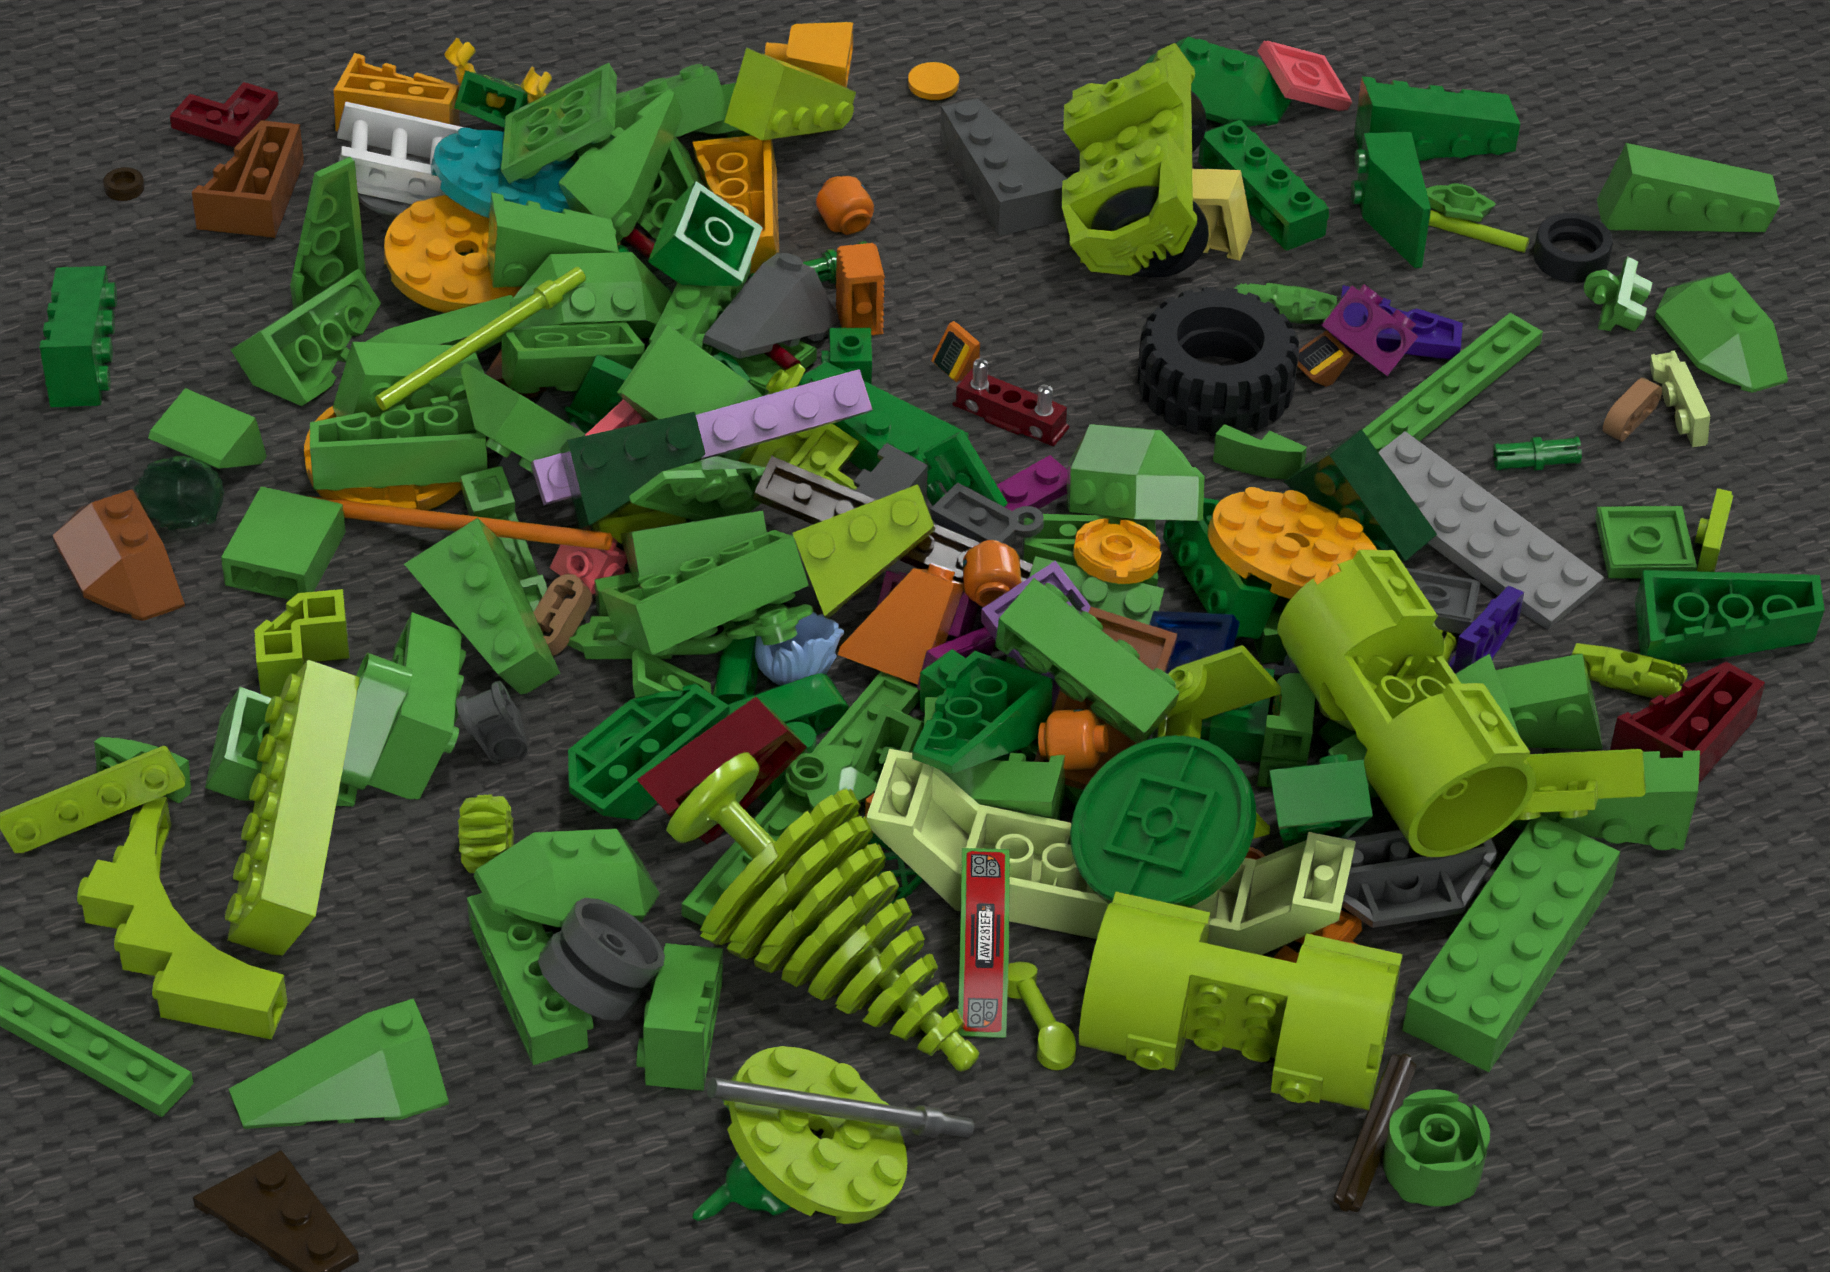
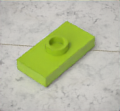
M1717 488L1710 519H1700L1695 543L1703 544L1697 572H1715L1733 499L1731 491Z

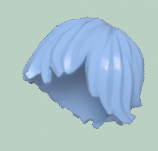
M813 612L811 615L799 620V623L795 625L798 634L792 639L774 645H763L761 636H757L755 658L759 669L772 682L778 685H785L814 674H827L837 657L835 651L840 637L844 635V630L838 629V623L832 619H826L823 614L817 616Z

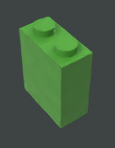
M260 487L221 556L225 586L289 600L297 593L314 592L346 533L343 504Z

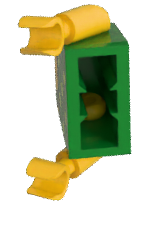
M456 38L445 52V58L457 67L455 74L460 85L454 108L504 128L506 115L545 96L546 93L544 91L552 80L551 75L546 71L542 77L534 71V67L529 69L521 85L476 73L474 66L471 63H467L476 50L469 42H465L463 45L459 38Z

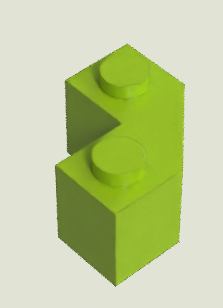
M343 589L297 593L286 603V611L272 622L265 620L254 630L260 692L262 695L270 698L281 696L287 677L291 673L296 675L307 659L317 662L350 658Z

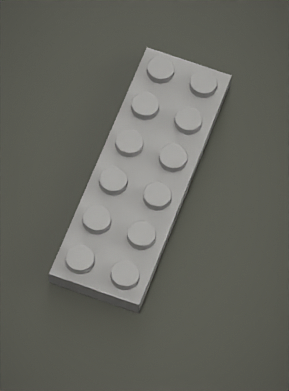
M1406 431L1379 451L1381 457L1437 533L1428 544L1498 596L1507 586L1523 591L1524 597L1521 613L1547 630L1551 629L1602 586L1604 577Z

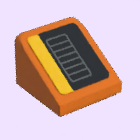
M953 321L949 323L931 361L952 380L959 382L973 368L974 361L980 358V342Z

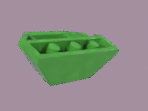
M632 252L550 254L510 301L511 309L533 295L534 288L545 281H555L573 268L579 267L584 272L586 281L564 294L563 300L551 309H541L515 327L627 322L637 337L642 339L651 337L672 293Z
M1730 272L1667 288L1656 310L1655 318L1698 369L1724 382L1742 386L1741 390L1751 393L1788 382L1773 321Z
M1090 424L1068 462L1066 506L1069 512L1130 519L1203 520L1205 476L1196 467L1191 466L1184 454L1162 430Z
M617 829L534 832L476 869L473 876L491 910L501 913L509 910L524 919L554 927H562L563 920L572 907L583 898L600 899L616 905L634 916L639 922H642L660 895L642 860Z

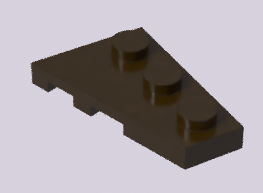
M282 1150L193 1197L196 1208L207 1215L210 1213L228 1225V1229L240 1237H246L266 1250L270 1257L293 1272H341L359 1262L358 1251Z

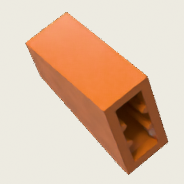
M930 563L928 570L913 568L840 646L837 655L918 685L926 651L946 642L964 590V583L953 580L954 571Z

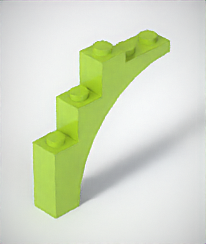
M161 796L144 803L141 811H135L129 827V836L124 846L119 845L117 847L113 862L97 860L89 877H84L80 882L77 902L79 905H82L85 923L117 929L114 948L115 951L120 953L122 969L155 976L152 996L158 1001L161 1018L272 1040L288 1003L284 975L248 965L216 949L194 932L174 909L160 881L162 851L171 828L167 797Z

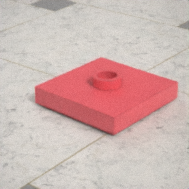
M1263 41L1259 47L1258 53L1284 97L1337 111L1349 109L1352 104L1351 98L1324 55L1271 41Z

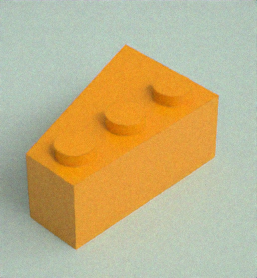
M354 53L334 88L335 131L338 132L345 102L460 126L459 110L454 108L459 93V85L421 73H415L414 78L396 73L395 65L384 63L382 68L365 63V56Z

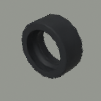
M1561 213L1550 216L1541 223L1536 234L1533 251L1535 263L1544 273L1555 279L1565 282H1585L1586 277L1590 273L1607 269L1613 246L1612 235L1602 222L1591 216L1580 213ZM1560 240H1575L1594 249V252L1570 254L1554 247L1552 243Z

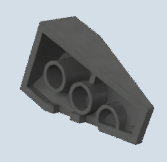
M776 253L754 273L705 333L702 342L740 359L770 352L775 343L784 342L785 345L792 347L798 345L800 338L806 336L812 341L822 340L829 335L830 328H836L839 319L815 269L803 264L802 259L796 255Z

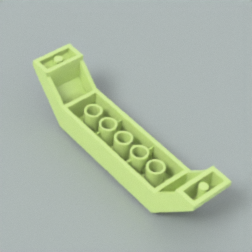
M889 749L866 819L872 831L955 910L961 911L962 848L1010 849L1009 921L1097 939L1109 904L1091 889L1075 864L1071 849L1070 822L980 805L940 769L912 759V753ZM1308 832L1307 840L1257 860L1245 858L1234 875L1218 891L1200 903L1189 907L1210 912L1207 943L1263 955L1306 936V933L1310 934L1339 921L1356 841Z

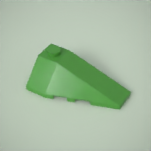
M351 157L314 173L290 284L293 309L358 268L366 278L355 161Z

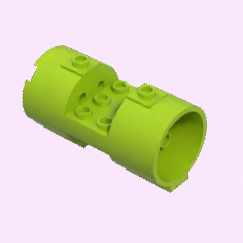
M1358 550L1353 559L1337 564L1340 572L1330 576L1318 585L1314 579H1311L1291 598L1280 616L1277 633L1282 639L1285 651L1330 719L1349 720L1356 731L1358 740L1367 748L1368 751L1364 759L1366 777L1411 848L1416 853L1426 857H1446L1462 853L1486 842L1501 832L1526 807L1536 785L1535 773L1526 760L1530 751L1484 683L1461 684L1443 657L1444 639L1434 623L1438 615L1395 551Z
M1115 892L1113 902L1108 905L1103 917L1091 960L1080 1018V1046L1124 1055L1126 1060L1135 1061L1137 1065L1150 1070H1159L1161 1068L1174 1070L1180 1061L1186 1038L1194 1040L1198 1047L1208 1051H1219L1222 1047L1240 1050L1243 1056L1257 1062H1266L1272 1057L1275 1058L1271 1085L1272 1093L1280 1094L1284 1099L1296 1103L1307 1101L1319 1103L1320 1100L1369 1111L1387 1037L1391 1006H1393L1402 954L1306 933L1297 962L1280 960L1208 944L1210 912Z

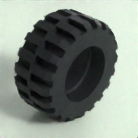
M1203 287L1200 292H1194L1192 289L1181 292L1177 299L1172 296L1161 303L1160 308L1154 309L1142 327L1137 372L1139 392L1145 402L1149 401L1148 407L1157 416L1164 413V421L1175 428L1182 424L1186 426L1185 431L1198 435L1199 430L1210 432V437H1216V433L1224 424L1244 433H1247V428L1251 427L1257 432L1268 426V419L1275 422L1282 416L1284 408H1288L1293 399L1299 357L1297 333L1284 313L1279 315L1280 311L1275 305L1269 301L1266 303L1261 302L1258 295L1250 292L1244 295L1238 293V289L1227 287L1226 291L1215 290V287ZM1217 356L1232 359L1240 364L1228 366L1212 365L1201 362L1196 358Z

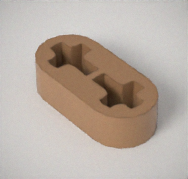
M1645 378L1637 380L1611 407L1603 424V432L1623 442L1656 409L1661 399L1662 387Z
M565 574L556 578L550 584L533 612L542 633L553 630L550 637L544 636L553 656L563 651L567 646L569 638L575 633L592 602L590 589L580 578L573 574ZM574 593H576L575 596L573 597V599L566 598V599L563 601L564 597H565L567 594H568V595H573Z

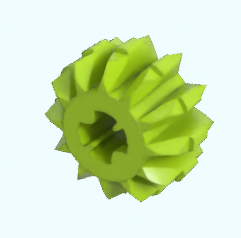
M490 794L477 795L475 798L465 799L459 809V851L461 852V862L469 873H475L476 869L514 845L513 818L511 816V807L504 796L493 797Z

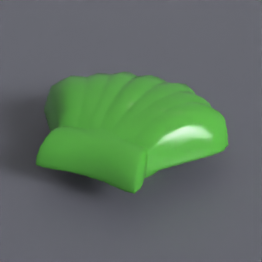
M1463 184L1436 185L1426 188L1431 208L1444 213L1445 217L1480 222L1496 205L1494 201L1479 194L1472 187Z

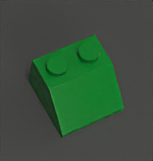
M695 181L669 207L648 262L681 285L739 286L744 280L763 227Z

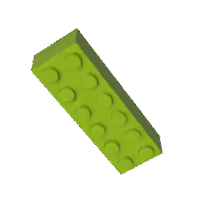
M307 659L296 675L291 673L287 677L281 696L272 697L265 714V722L270 723L269 734L264 736L257 754V760L263 762L261 773L256 775L249 794V799L255 801L253 813L251 812L247 816L241 834V839L247 841L245 853L243 852L239 856L233 874V879L239 881L237 893L232 895L225 913V920L231 922L227 941L271 955L283 956L315 918L360 677Z

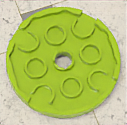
M779 1046L759 1051L752 1055L731 1079L745 1083L889 1105L881 1100L860 1079L858 1072L852 1066L845 1063L839 1064L822 1054L797 1047ZM724 1100V1105L729 1106L732 1121L727 1130L741 1160L767 1190L787 1205L806 1215L811 1216L815 1211L835 1216L836 1223L851 1224L864 1222L880 1214L903 1187L907 1174V1153L899 1127ZM810 1128L815 1131L823 1129L822 1139L815 1136Z

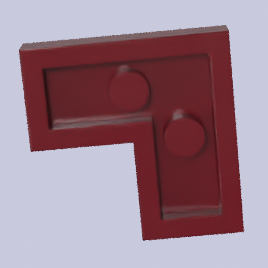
M243 82L224 104L189 94L171 113V128L235 148L261 120L265 121L279 105L278 92Z

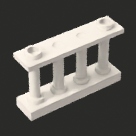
M345 102L337 139L351 141V148L342 146L338 162L348 157L355 161L357 189L360 194L408 204L446 195L440 189L442 181L438 176H432L431 163L435 147L443 138L457 133L460 128L465 127ZM367 145L391 150V156L368 152ZM407 154L430 158V165L407 160Z

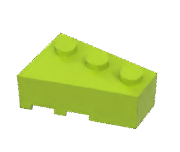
M917 484L792 534L824 617L829 619L838 609L864 590L885 570L894 565L934 532L936 528L921 489Z

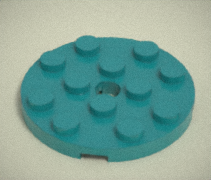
M460 128L457 133L443 138L435 147L431 163L432 176H438L442 181L440 189L452 200L477 214L489 218L491 192L502 194L505 201L526 205L527 201L540 203L541 209L562 213L563 209L571 210L559 185V181L575 164L570 158L561 162L555 160L543 166L535 176L529 179L520 178L509 184L501 172L504 132Z

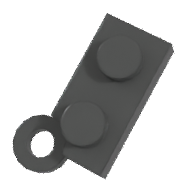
M960 483L954 485L930 508L933 522L980 543L986 540H996L1011 547L1016 542V536L1032 537L1040 533L1044 528V516L1039 509L1032 506H1022L1011 511ZM1025 518H1029L1034 521L1029 525H1022L1019 523V521Z

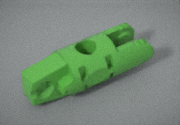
M1241 283L1234 288L1238 289V293L1247 295L1248 292L1258 295L1263 303L1269 301L1279 309V315L1284 313L1291 323L1321 324L1337 304V296L1305 287L1266 283V285L1251 283L1247 285L1246 283Z

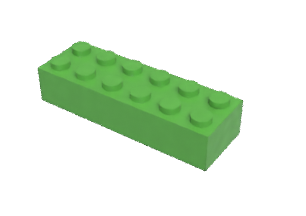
M1544 816L1531 819L1408 997L1402 1031L1490 1072L1612 887L1620 851Z

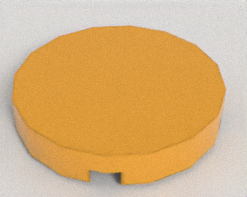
M1104 518L1086 523L1077 531L1073 556L1077 565L1093 577L1111 583L1132 584L1150 579L1159 569L1162 553L1160 551L1161 544L1158 537L1140 524L1121 519L1120 525L1108 524L1109 519Z

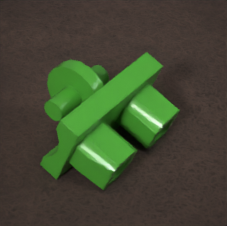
M1628 256L1624 260L1622 272L1618 276L1613 275L1608 270L1592 272L1586 277L1584 293L1594 303L1603 304L1598 329L1611 331L1615 324L1628 330L1636 331L1645 318L1647 308L1642 306V304L1648 298L1653 282L1636 274L1638 261Z

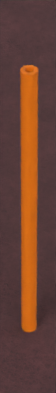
M313 497L343 504L344 518L456 532L478 518L497 537L607 551L610 550L613 540L611 533Z

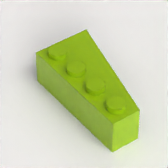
M746 47L724 122L762 141L842 129L852 118L856 92L821 75Z

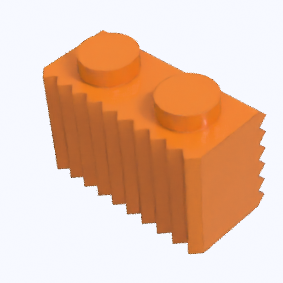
M874 243L846 245L837 248L836 309L837 314H839L841 328H871V335L884 334L883 298L885 297V275L877 245Z

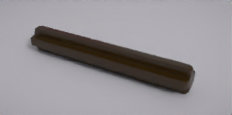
M1403 1053L1402 1056L1393 1054L1389 1057L1370 1104V1109L1366 1114L1334 1194V1202L1343 1211L1358 1212L1362 1208L1384 1153L1390 1118L1394 1110L1396 1112L1402 1106L1416 1072V1064L1411 1061V1056Z

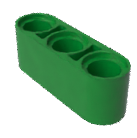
M819 673L729 704L728 715L754 697H757L785 724L803 722L810 725L815 730L816 735L826 732L825 728L835 725L850 707L831 678L826 674Z

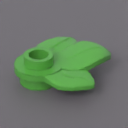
M782 603L766 604L757 608V614L749 618L747 622L729 628L726 631V636L732 639L761 636L763 645L778 644L792 639L798 634L795 625L802 618L811 615L813 608L808 604L789 609Z
M826 745L820 747L815 754H801L787 767L785 774L788 788L797 795L806 797L812 809L830 795L834 796L836 792L846 788L848 791L852 789L859 803L864 802L875 793L877 783L850 767L854 759V747L846 745Z

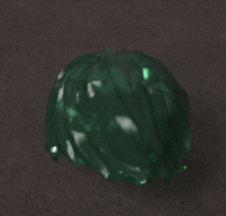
M175 456L152 462L147 465L143 476L138 480L139 484L134 487L135 492L139 493L138 500L146 513H149L148 517L156 519L160 522L161 527H167L168 530L188 529L201 525L204 522L207 524L214 523L224 499L223 482L219 477V473L213 471L211 465L198 461L194 457Z

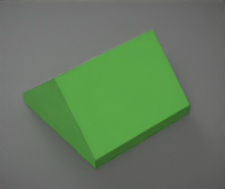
M186 388L153 426L148 439L216 468L262 464L267 457L255 417Z

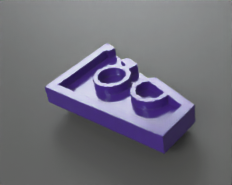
M1343 285L1341 298L1350 287ZM1383 298L1379 304L1380 307L1391 315L1396 310V308L1390 306L1391 300ZM1351 303L1344 310V320L1352 326L1362 325L1368 317V310L1361 303ZM1417 308L1409 312L1399 310L1416 323L1412 331L1418 335V338L1405 354L1452 359L1460 353L1463 323ZM1393 328L1381 330L1376 338L1378 347L1384 351L1396 349L1401 341L1399 332Z
M1507 586L1496 599L1490 601L1487 608L1459 636L1456 654L1449 664L1455 674L1490 654L1493 660L1519 621L1524 597L1523 591Z

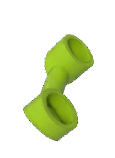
M1028 962L1008 964V997L1023 999L1040 1031L1037 1043L1038 1061L1044 1067L1051 1070L1068 1068L1072 1065L1076 1056L1075 1036L1070 1028L1063 1023L1057 1022L1036 985L1037 967Z

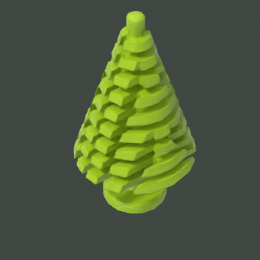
M748 752L741 753L725 762L710 774L679 806L670 819L666 831L677 842L686 843L700 837L718 823L753 860L723 892L708 913L700 929L702 931L700 937L716 946L731 942L727 947L729 953L741 959L756 956L754 959L755 966L766 972L773 973L785 966L781 980L796 987L806 984L808 980H812L807 992L822 1001L831 998L844 989L835 1003L837 1005L835 1008L847 1014L856 1013L858 1009H862L883 990L867 1011L869 1013L862 1020L863 1022L874 1027H881L903 1010L905 1013L893 1026L890 1034L907 1041L922 1029L927 1035L918 1044L916 1049L930 1056L941 1049L948 1057L947 1060L958 1071L962 1072L970 1069L978 1060L979 1051L969 1040L965 1041L958 1033L965 1024L959 1010L955 1009L953 1013L950 1012L944 1018L938 1014L950 1000L945 983L940 982L923 996L920 994L933 979V974L938 969L933 955L926 954L923 959L921 957L908 967L924 946L925 938L919 926L911 927L908 932L906 930L900 935L907 926L912 913L905 898L898 899L893 904L891 903L899 887L893 872L891 873L889 870L877 877L885 866L886 857L879 844L868 845L869 840L873 837L872 829L865 816L864 818L862 816L857 817L860 804L852 789L848 791L846 788L838 791L834 796L830 795L819 802L811 813L809 811L805 812L790 824L775 842L739 805L740 800L747 794L758 776L760 768L756 760Z

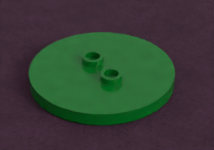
M1173 735L1152 738L1137 743L1118 753L1103 765L1083 790L1074 810L1070 832L1071 849L1075 864L1086 883L1108 904L1113 902L1115 892L1189 908L1218 891L1234 875L1245 859L1256 827L1257 815L1253 790L1247 777L1234 759L1224 750L1208 741L1195 737Z

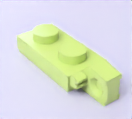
M1675 350L1658 355L1652 354L1650 369L1653 381L1662 384V393L1666 406H1674L1676 410L1675 423L1679 434H1687L1692 447L1706 446L1708 444L1710 413L1685 361L1680 362Z

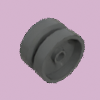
M583 898L575 903L563 920L562 930L553 934L542 949L538 964L543 976L553 989L568 1002L584 1012L604 1020H620L628 1015L639 1000L641 988L650 984L663 967L665 954L654 935L634 916L616 905L603 900Z

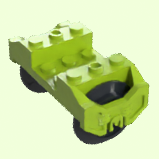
M1176 43L1158 50L1152 63L1143 65L1139 70L1127 76L1113 79L1105 85L1088 83L1073 90L1072 99L1064 105L1063 130L1080 151V172L1074 173L1068 179L1062 181V210L1070 235V246L1091 272L1149 278L1169 277L1192 266L1201 257L1207 246L1209 237L1208 222L1202 209L1193 201L1192 153L1204 138L1207 126L1206 112L1198 96L1191 90V84L1195 78V69Z

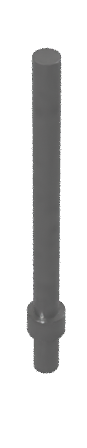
M711 1078L707 1085V1095L709 1098L912 1129L915 1135L935 1138L939 1134L969 1138L974 1131V1122L971 1118L943 1114L941 1109L919 1105L915 1109L720 1078Z

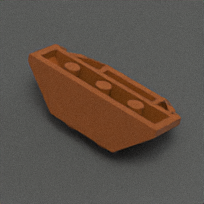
M133 489L80 507L52 535L59 553L84 598L113 611L130 614L133 619L141 621L185 607L165 546Z

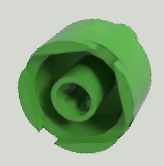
M1433 1089L1411 1094L1403 1100V1105L1396 1112L1394 1110L1390 1118L1383 1154V1169L1388 1181L1398 1191L1399 1196L1409 1203L1437 1207L1453 1205L1474 1195L1481 1181L1490 1141V1128L1487 1119L1474 1104L1471 1109L1466 1104L1458 1101L1459 1095L1446 1090Z

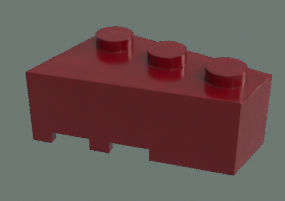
M1724 662L1683 683L1680 691L1666 698L1659 695L1651 699L1649 706L1633 715L1626 712L1618 716L1610 750L1641 749L1643 752L1660 751V758H1683V751L1700 750V783L1756 719L1765 682L1728 662Z
M754 697L637 780L667 814L672 817L692 791L710 774L738 754L748 752L756 760L760 769L756 781L739 802V805L745 810L807 746L770 708L757 697ZM717 823L698 838L709 844L715 841L725 830Z

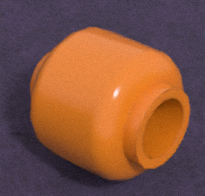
M836 176L830 178L824 183L816 198L817 209L827 227L833 232H842L845 235L865 230L870 224L874 213V204L865 187L856 177Z
M986 540L967 551L963 557L964 591L969 599L985 607L1021 583L1020 557L1015 549L996 540Z
M1089 709L1053 711L1048 716L1047 721L1042 722L1039 726L1038 744L1040 756L1043 760L1050 761L1051 756L1065 755V771L1093 769L1098 764L1100 753H1107L1109 749L1107 725H1099L1096 714Z

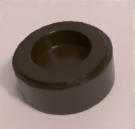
M129 167L116 168L107 173L103 179L106 195L117 201L135 199L143 193L145 188L141 172Z

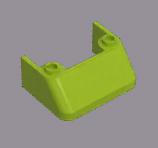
M1243 645L1178 666L1168 674L1175 681V688L1180 692L1176 706L1155 729L1152 738L1177 735L1200 739L1202 719L1279 695L1281 693V686ZM1257 812L1253 839L1270 834V826Z

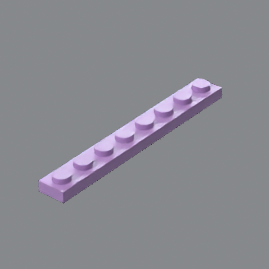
M860 369L696 415L706 453L700 460L727 454L871 412L873 409ZM561 453L534 460L531 463L543 505L572 498Z

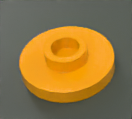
M922 63L915 66L909 72L908 87L913 94L920 98L942 100L956 93L959 88V75L954 68L943 63Z

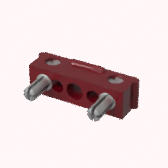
M982 358L974 361L973 368L956 387V399L952 403L953 406L984 418L985 422L1017 435L1024 434L1055 447L1070 428L1066 423L1067 407L1052 401L1053 389L1051 386L1047 388L1048 385H1041L1038 388V395L988 375V362L986 360L983 361Z

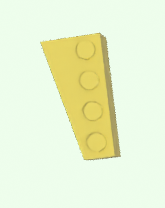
M1192 169L1193 201L1202 209L1208 222L1209 237L1204 252L1208 253L1210 248L1228 252L1227 258L1240 261L1252 233L1241 170Z

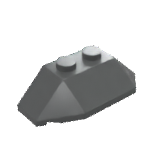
M1400 830L1347 838V840L1356 841L1342 907L1372 928L1462 914L1496 859V849L1490 838L1486 842L1462 853L1446 857H1426L1416 853L1411 848Z

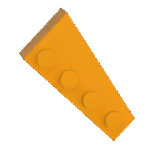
M749 135L692 142L697 171L704 186L763 227L751 258L749 275L755 273L765 261L779 253L777 167L772 139L762 141Z

